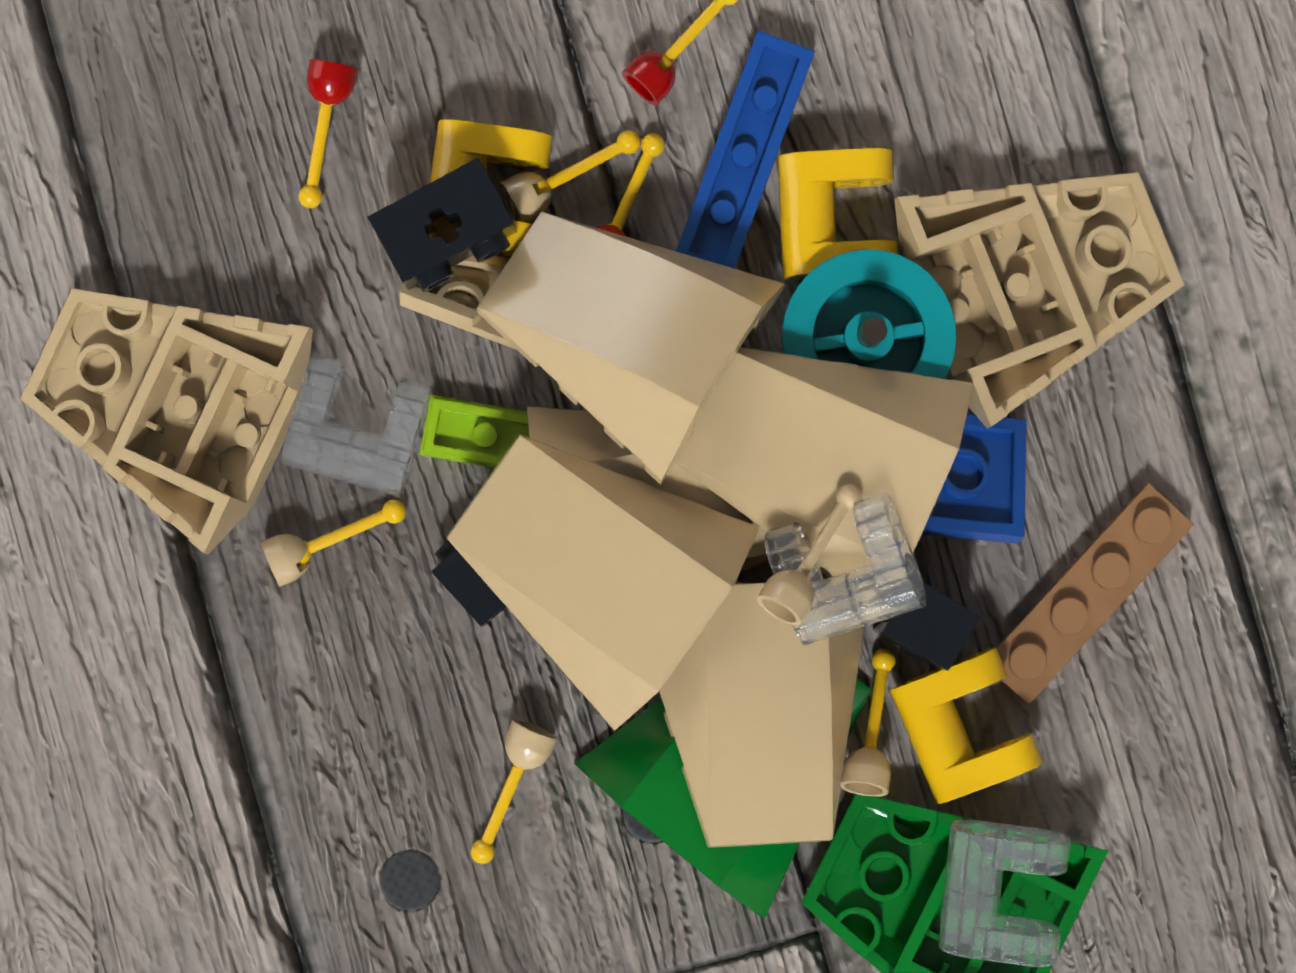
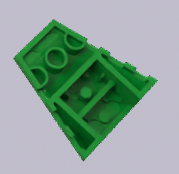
M859 679L856 681L848 738L871 691ZM662 699L658 700L574 763L621 808L709 880L765 919L800 843L707 847L681 768L684 765L675 738L671 737L664 717L666 711Z
M855 794L801 903L881 973H1050L1108 854V850L879 797Z

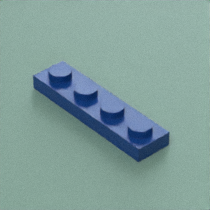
M759 30L757 31L676 252L730 268H736L815 51Z

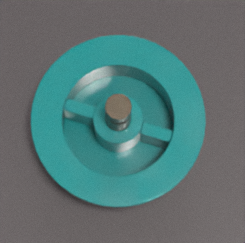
M868 249L855 250L837 255L813 269L798 285L784 315L782 347L783 353L798 355L804 358L844 362L863 367L889 371L896 370L945 379L955 354L956 326L953 311L944 291L937 281L921 266L910 259L892 252Z

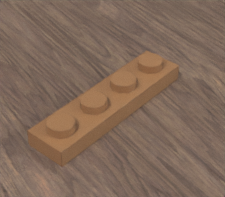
M1150 483L1144 484L995 646L1008 674V677L1000 681L1025 704L1029 705L1194 524Z

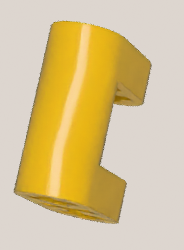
M439 120L430 183L476 158L480 159L486 172L488 163L526 169L549 168L553 137L542 132L462 120ZM446 216L441 217L433 223L437 232L430 234V238L433 239L441 236L446 244L451 243L458 238L455 228L462 226V222L459 221L451 224ZM513 220L517 232L507 237L510 246L497 255L511 257L533 224Z
M886 148L803 151L786 153L777 157L783 279L803 281L813 269L837 255L855 250H882L898 254V242L893 240L836 242L834 189L875 187L893 183L894 166L892 150Z
M996 647L955 661L948 671L935 669L889 689L936 804L945 803L1014 778L1044 763L1032 733L1021 735L975 752L953 699L1008 677Z

